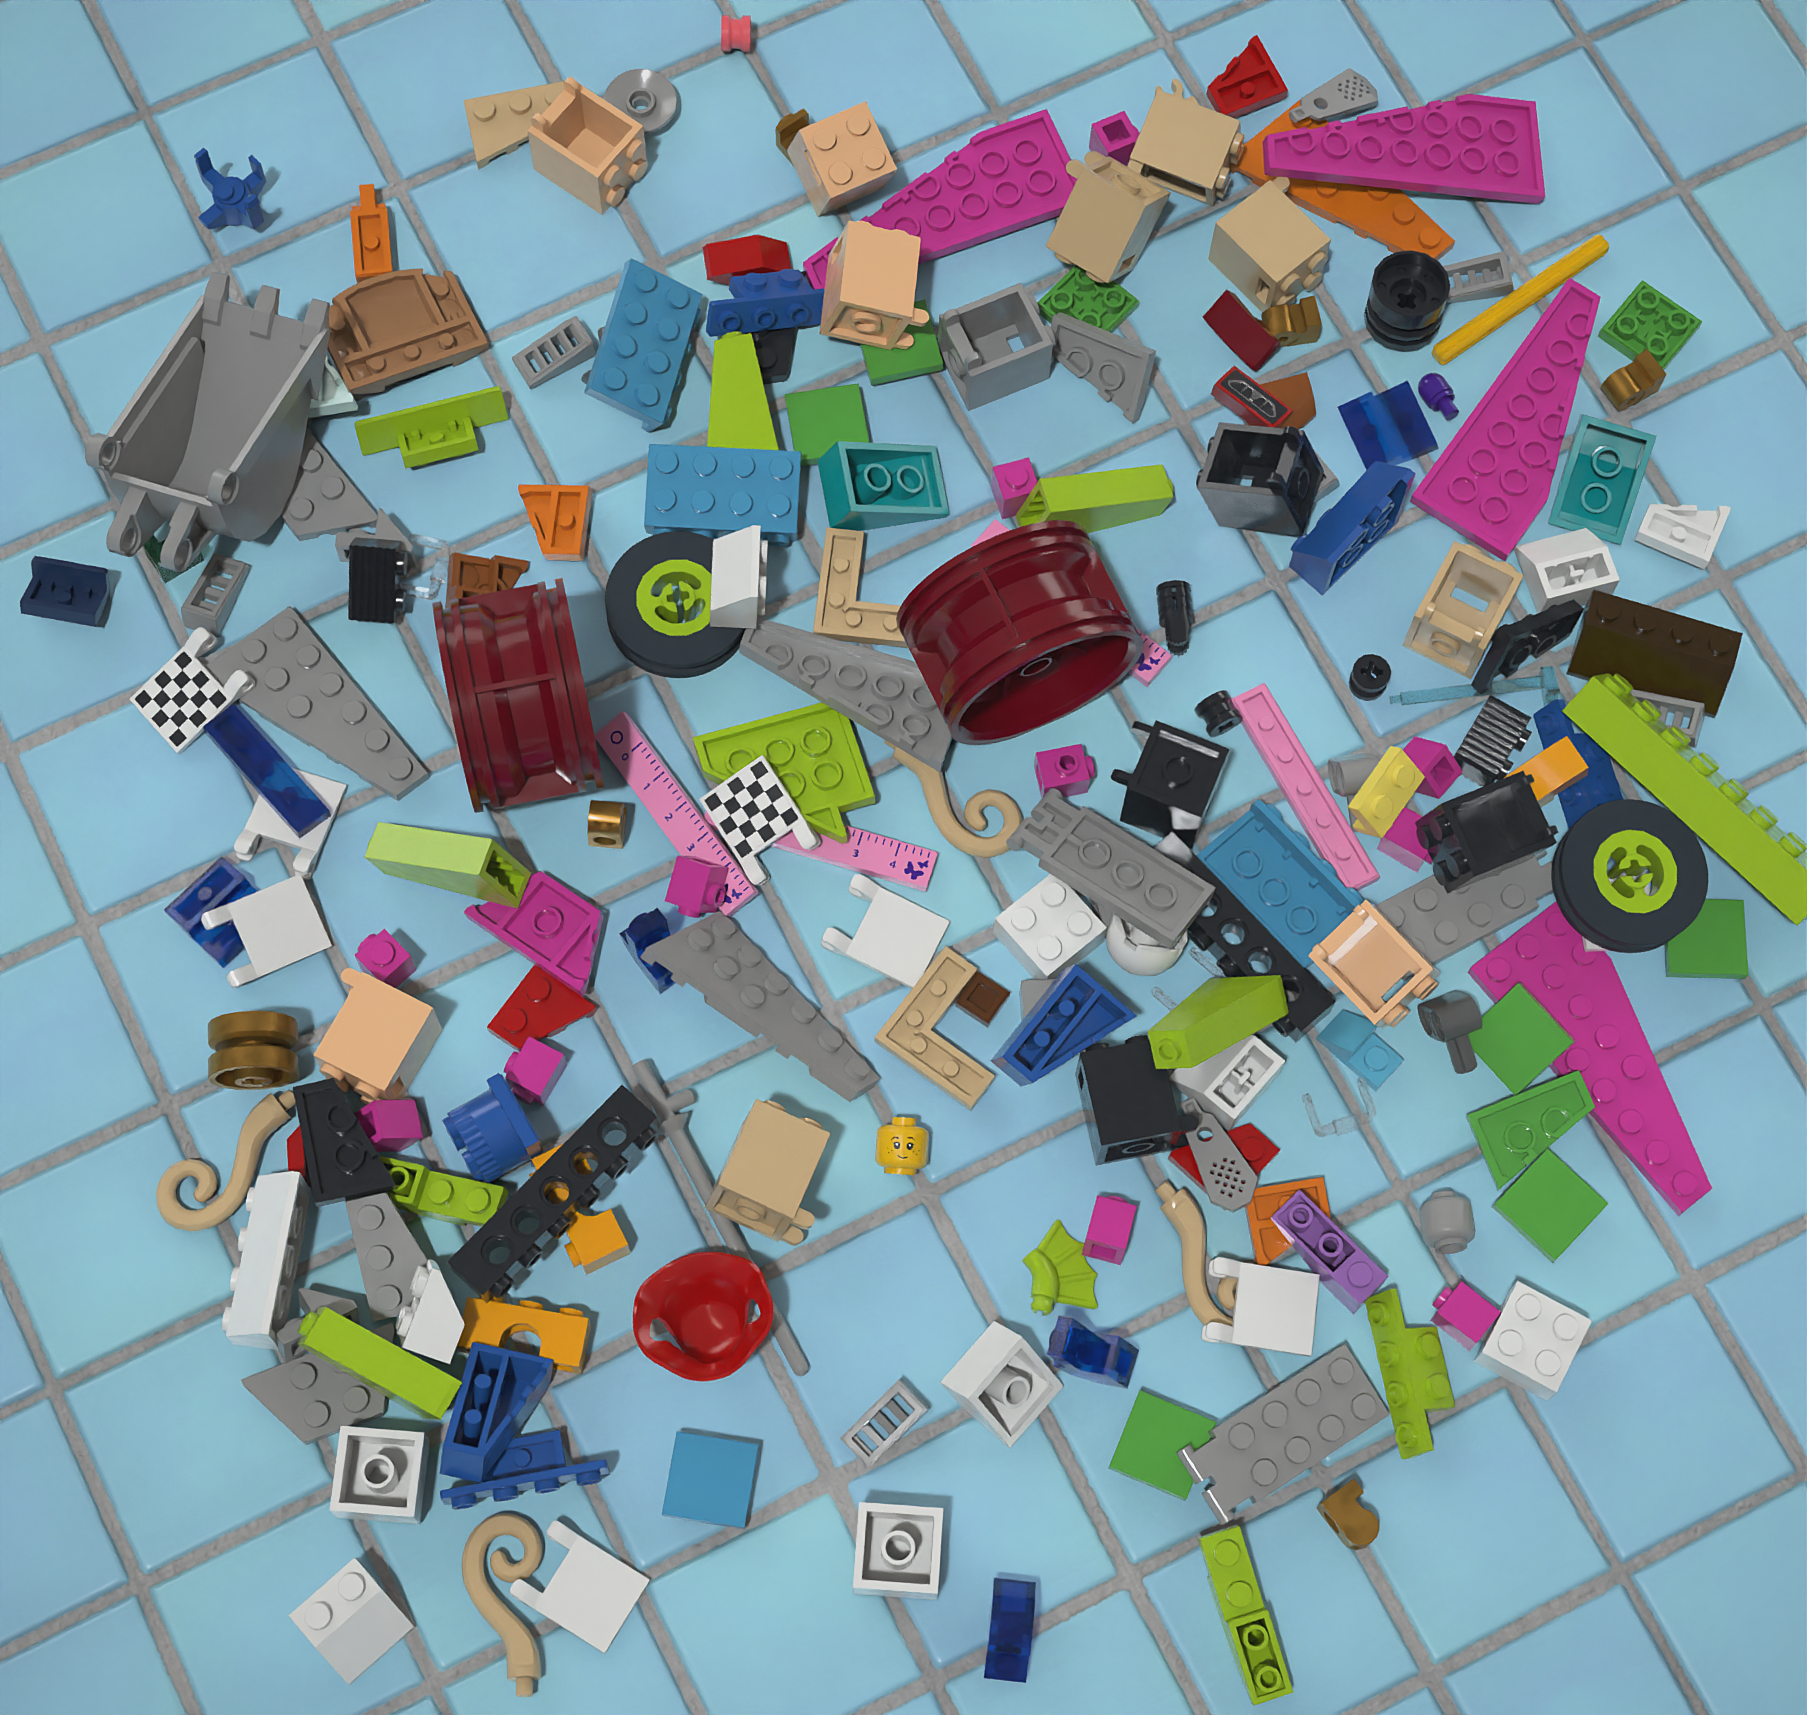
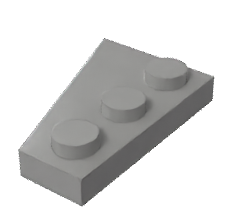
M1059 312L1053 315L1050 327L1056 341V345L1053 346L1052 350L1053 357L1078 378L1083 376L1099 390L1097 392L1098 395L1107 402L1111 400L1124 411L1123 416L1132 423L1138 421L1156 351Z
M387 1191L347 1200L345 1203L372 1322L399 1316L404 1305L411 1307L414 1295H412L410 1287L418 1266L425 1268L429 1259L412 1235V1231Z

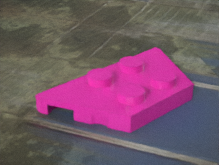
M542 871L530 876L518 908L489 901L477 908L473 904L465 909L464 914L473 923L581 997L584 996L587 991L604 919L600 910Z

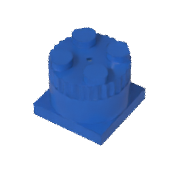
M499 1073L486 1080L489 1090L448 1112V1117L442 1120L458 1151L463 1148L467 1150L461 1155L473 1179L479 1182L485 1181L489 1183L528 1160L534 1168L531 1159L544 1153L539 1137L503 1075Z

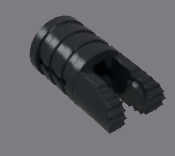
M1172 580L1159 584L1156 587V594L1158 596L1159 625L1165 628L1166 646H1168L1170 654L1179 657L1186 653L1189 648V625L1193 623L1190 584L1181 580ZM1173 599L1176 600V611H1174Z

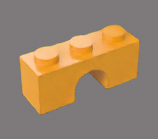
M563 1144L531 1159L535 1172ZM586 1159L580 1161L576 1166V1171L579 1174L588 1175L593 1173ZM557 1188L552 1190L548 1197L552 1204L557 1205L563 1203L568 1198L569 1192L565 1189ZM611 1209L595 1216H585L576 1212L570 1218L573 1223L566 1231L570 1243L564 1245V1248L574 1268L582 1265L586 1275L631 1254L629 1245Z
M479 1296L478 1299L467 1297L462 1318L465 1326L457 1347L461 1353L468 1355L472 1342L504 1349L505 1343L512 1335L518 1332H531L541 1339L539 1357L554 1360L553 1370L582 1374L592 1326L589 1318L583 1317L584 1313L582 1311L563 1307L559 1309V1313L545 1311L542 1304L532 1301L521 1300L517 1306L503 1303L502 1297L500 1299L493 1297L488 1303Z

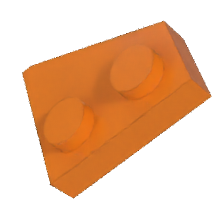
M519 484V494L523 499L528 512L527 515L536 533L537 541L545 559L583 561L593 493L590 487L586 485Z
M1323 1177L1255 1189L1251 1204L1245 1207V1213L1256 1265L1266 1266L1292 1246L1271 1220V1217L1297 1191L1301 1190L1328 1218L1331 1217Z

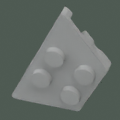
M306 428L301 460L293 490L279 517L299 541L315 539L323 534L336 535L337 532H347L346 529L365 525L375 528L378 515Z
M393 1322L370 1330L392 1344L394 1338H396V1329ZM313 1353L241 1379L243 1386L305 1445L340 1433V1426L356 1427L382 1417L386 1411V1396Z

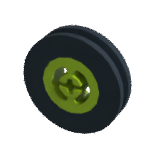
M685 531L664 532L650 536L630 547L619 558L609 575L605 591V607L610 634L621 653L630 662L646 672L668 678H689L703 675L723 665L740 648V642L746 628L710 627L712 538ZM672 586H679L681 605L684 607L685 623H678L676 604L673 602Z
M1621 799L1595 807L1566 832L1554 854L1551 879L1554 896L1563 916L1581 936L1591 943L1610 951L1641 953L1666 944L1683 932L1696 919L1707 895L1708 867L1705 854L1698 839L1679 817L1651 802ZM1612 857L1616 863L1607 874V862ZM1646 869H1649V874H1643L1634 881L1632 876H1639ZM1623 872H1626L1627 876L1619 877ZM1619 877L1615 882L1610 883L1609 879ZM1652 880V890L1648 896L1645 894L1644 888Z

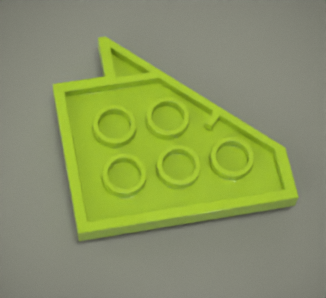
M822 702L693 737V745L704 778L719 785L761 755H764L814 831L841 844L847 843V833L840 813L875 804V795L849 718Z

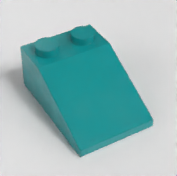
M1580 414L1548 524L1572 531L1587 528L1599 539L1621 545L1657 436Z
M837 441L817 460L830 528L865 531L941 519L950 515L936 446Z

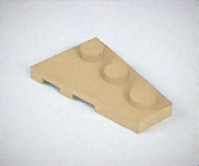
M564 81L463 100L478 170L490 164V159L504 152L508 155L518 150L519 144L529 140L527 131L532 126L531 118L536 113L542 115L564 90Z

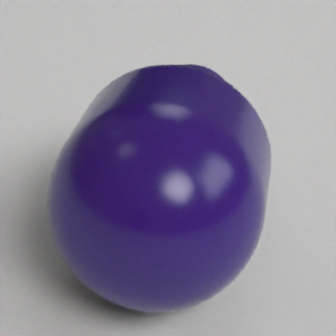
M1429 373L1424 375L1418 383V393L1422 400L1434 412L1441 411L1447 420L1455 418L1459 410L1453 403L1455 395L1451 386L1440 374Z

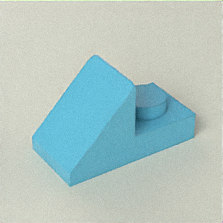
M1342 1009L1316 1037V1040L1376 1092L1402 1064L1404 1059L1374 1034L1377 1026L1370 1020Z

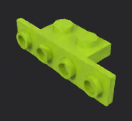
M495 386L359 420L354 423L363 456L400 447L406 469L414 466H424L430 462L450 457H460L477 451L479 449L473 428L508 420L509 418L501 387Z
M1389 1289L1370 1297L1365 1304L1385 1387L1386 1399L1394 1426L1395 1438L1400 1457L1404 1460L1434 1450L1425 1412L1446 1411L1454 1408L1455 1403L1437 1327L1405 1328L1397 1289Z

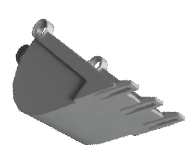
M212 272L204 295L200 296L107 435L96 433L87 443L85 450L86 463L88 466L103 470L110 490L121 503L107 533L106 544L110 552L126 557L134 556L167 519H171L169 524L170 532L162 546L161 563L159 562L158 564L166 569L183 572L217 534L250 542L268 531L281 515L293 490L301 460L311 399L318 401L331 330L328 328L329 302L312 299L304 322L278 315L280 289L262 285L254 308L228 301L230 275Z

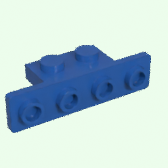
M792 269L762 274L748 273L744 276L730 277L729 291L734 299L716 300L709 303L706 332L710 337L735 331L747 333L821 324L825 288L812 289L800 270Z
M1555 699L1533 715L1543 749H1547L1565 736H1568L1589 767L1586 777L1558 793L1567 826L1570 829L1595 807L1607 802L1621 800L1623 797L1609 754L1587 733H1574L1570 718L1562 712L1566 707L1565 701L1563 699Z
M560 1430L514 1438L487 1473L482 1483L441 1490L440 1498L444 1505L452 1504V1509L458 1510L474 1507L477 1505V1499L493 1496L495 1502L516 1499L519 1497L518 1491L535 1488L536 1494L554 1492L560 1489V1483L576 1481L577 1486L592 1485L601 1482L602 1475L610 1474L607 1460L604 1459L566 1466Z

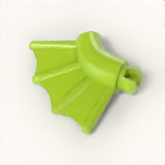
M1060 1220L1054 1221L1039 1246L1022 1260L1032 1275L1031 1298L1033 1301L1031 1303V1310L1034 1313L1042 1311L1043 1316L1052 1313L1053 1304L1055 1303L1092 1310L1098 1308L1093 1292L1095 1279L1098 1275L1087 1264L1084 1255H1081L1084 1243L1071 1238L1066 1233Z

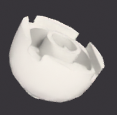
M1114 913L1108 922L1106 930L1107 950L1112 959L1126 972L1139 976H1156L1170 969L1179 958L1188 940L1186 930L1173 948L1169 949Z

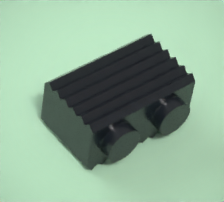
M355 537L350 543L349 620L387 622L390 624L396 621L400 612H405L407 591L406 589H401L400 577L401 575H406L408 555L407 552H402L401 541Z
M1490 695L1454 755L1455 760L1463 771L1460 775L1469 778L1472 782H1476L1479 786L1483 787L1493 783L1495 780H1501L1506 777L1514 762L1508 760L1513 749L1521 752L1532 733L1526 729L1531 717Z

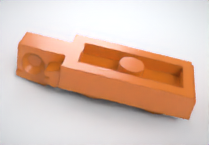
M374 184L359 185L361 205L352 206L350 211L355 278L357 283L374 276L393 272L389 214L385 203L377 204Z

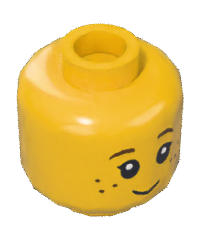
M892 1117L891 1125H882L877 1130L876 1163L885 1167L884 1173L916 1175L917 1169H922L927 1165L929 1132L923 1127L916 1126V1118Z

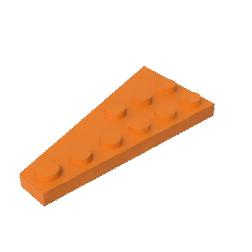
M1299 100L1245 143L1238 164L1231 163L1229 167L1230 172L1235 173L1238 171L1252 178V183L1262 187L1269 180L1273 181L1279 177L1265 175L1262 142L1266 136L1307 127L1308 130L1325 127L1328 121L1325 119L1317 121L1308 117L1294 123L1289 117V110L1301 106ZM1288 178L1290 184L1284 194L1294 204L1334 224L1340 222L1354 229V234L1364 239L1369 236L1387 245L1388 251L1392 253L1412 250L1426 253L1438 261L1453 249L1455 240L1400 189Z

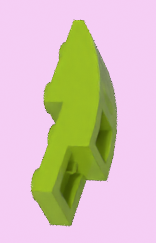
M379 1156L398 1189L387 1192L400 1210L465 1226L467 1223L482 1227L506 1203L509 1191L505 1187L434 1172L424 1165Z
M1235 1525L1197 1537L1209 1575L1207 1580L1251 1704L1254 1706L1294 1693L1269 1611L1265 1609L1240 1526Z

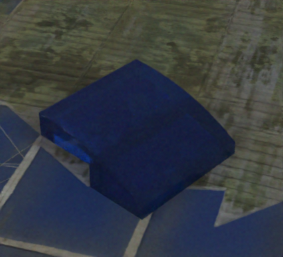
M1408 380L1375 396L1371 391L1337 407L1366 471L1375 461L1398 465L1439 449Z
M221 856L172 901L164 911L202 950L224 968L245 948L234 922L231 920L214 929L206 930L201 917L208 911L258 891L242 873Z

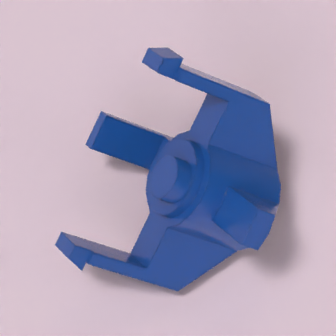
M204 147L194 155L201 180L212 193L214 204L198 217L199 221L209 230L225 225H244L253 230L264 222V218L259 206L260 201L257 197L267 182L261 163L253 155H250L248 159L252 169L251 174L243 180L232 176L224 178L213 168L208 151Z

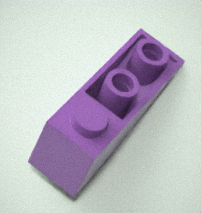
M1301 1190L1297 1191L1271 1217V1220L1313 1273L1320 1275L1319 1280L1352 1314L1356 1313L1382 1287L1389 1277Z

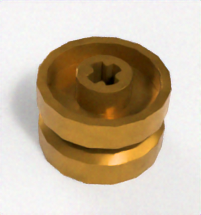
M272 1011L233 1012L211 1019L208 1023V1045L216 1051L208 1058V1079L211 1084L235 1090H262L282 1087L295 1082L299 1078L298 1056L290 1049L294 1048L298 1043V1023L296 1019L287 1014Z

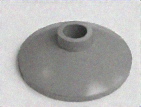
M634 69L618 75L609 84L604 96L605 101L643 125L644 134L663 128L672 119L677 106L676 92L670 81L660 73L648 69ZM638 106H645V107H647L646 109H643V110H638V109H636V107H638Z

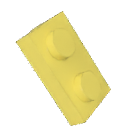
M1389 747L1348 805V809L1357 818L1353 824L1357 832L1383 838L1425 778L1402 748Z

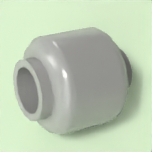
M1440 1191L1432 1194L1431 1200L1421 1206L1419 1217L1425 1244L1435 1248V1252L1439 1254H1454L1467 1249V1244L1475 1237V1225L1470 1202L1465 1198L1455 1196L1453 1191Z

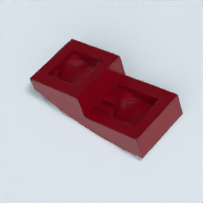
M1227 289L1203 316V319L1216 334L1255 371L1261 367L1281 344L1263 321L1254 317L1236 294Z

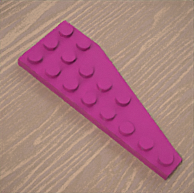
M1465 94L1457 96L1452 101L1442 103L1441 100L1431 101L1426 106L1408 109L1406 106L1358 116L1354 121L1341 123L1340 120L1328 122L1325 127L1310 130L1304 127L1269 134L1262 142L1265 175L1534 204H1540L1545 198L1536 101Z
M1047 109L977 133L970 139L969 144L958 152L954 150L944 158L942 164L928 174L926 172L885 201L881 209L870 217L866 215L860 221L869 222L873 226L883 229L903 230L909 235L921 237L919 265L1061 215L1077 179L1066 171V164L1071 159ZM838 237L803 262V271H805L806 278L812 289L825 288L828 255Z
M1571 278L1561 288L1410 499L1411 503L1503 561L1507 560L1548 500L1552 478L1558 462L1562 440L1565 435L1578 386V379L1601 296Z
M1557 901L1469 969L1467 973L1494 1004L1498 1003L1518 983H1522L1572 1036L1576 1042L1549 1067L1558 1078L1578 1070L1580 1071L1595 1105V1108L1589 1112L1590 1115L1678 1216L1712 1189L1611 958L1605 951L1585 952L1582 936L1568 923Z

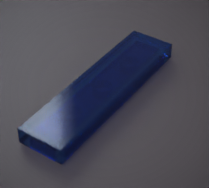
M234 704L203 726L204 733L299 839L331 816L329 809Z

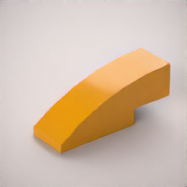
M1565 736L1506 777L1524 771L1526 776L1532 774L1535 782L1530 786L1540 807H1543L1553 801L1555 795L1586 777L1589 767L1568 736Z

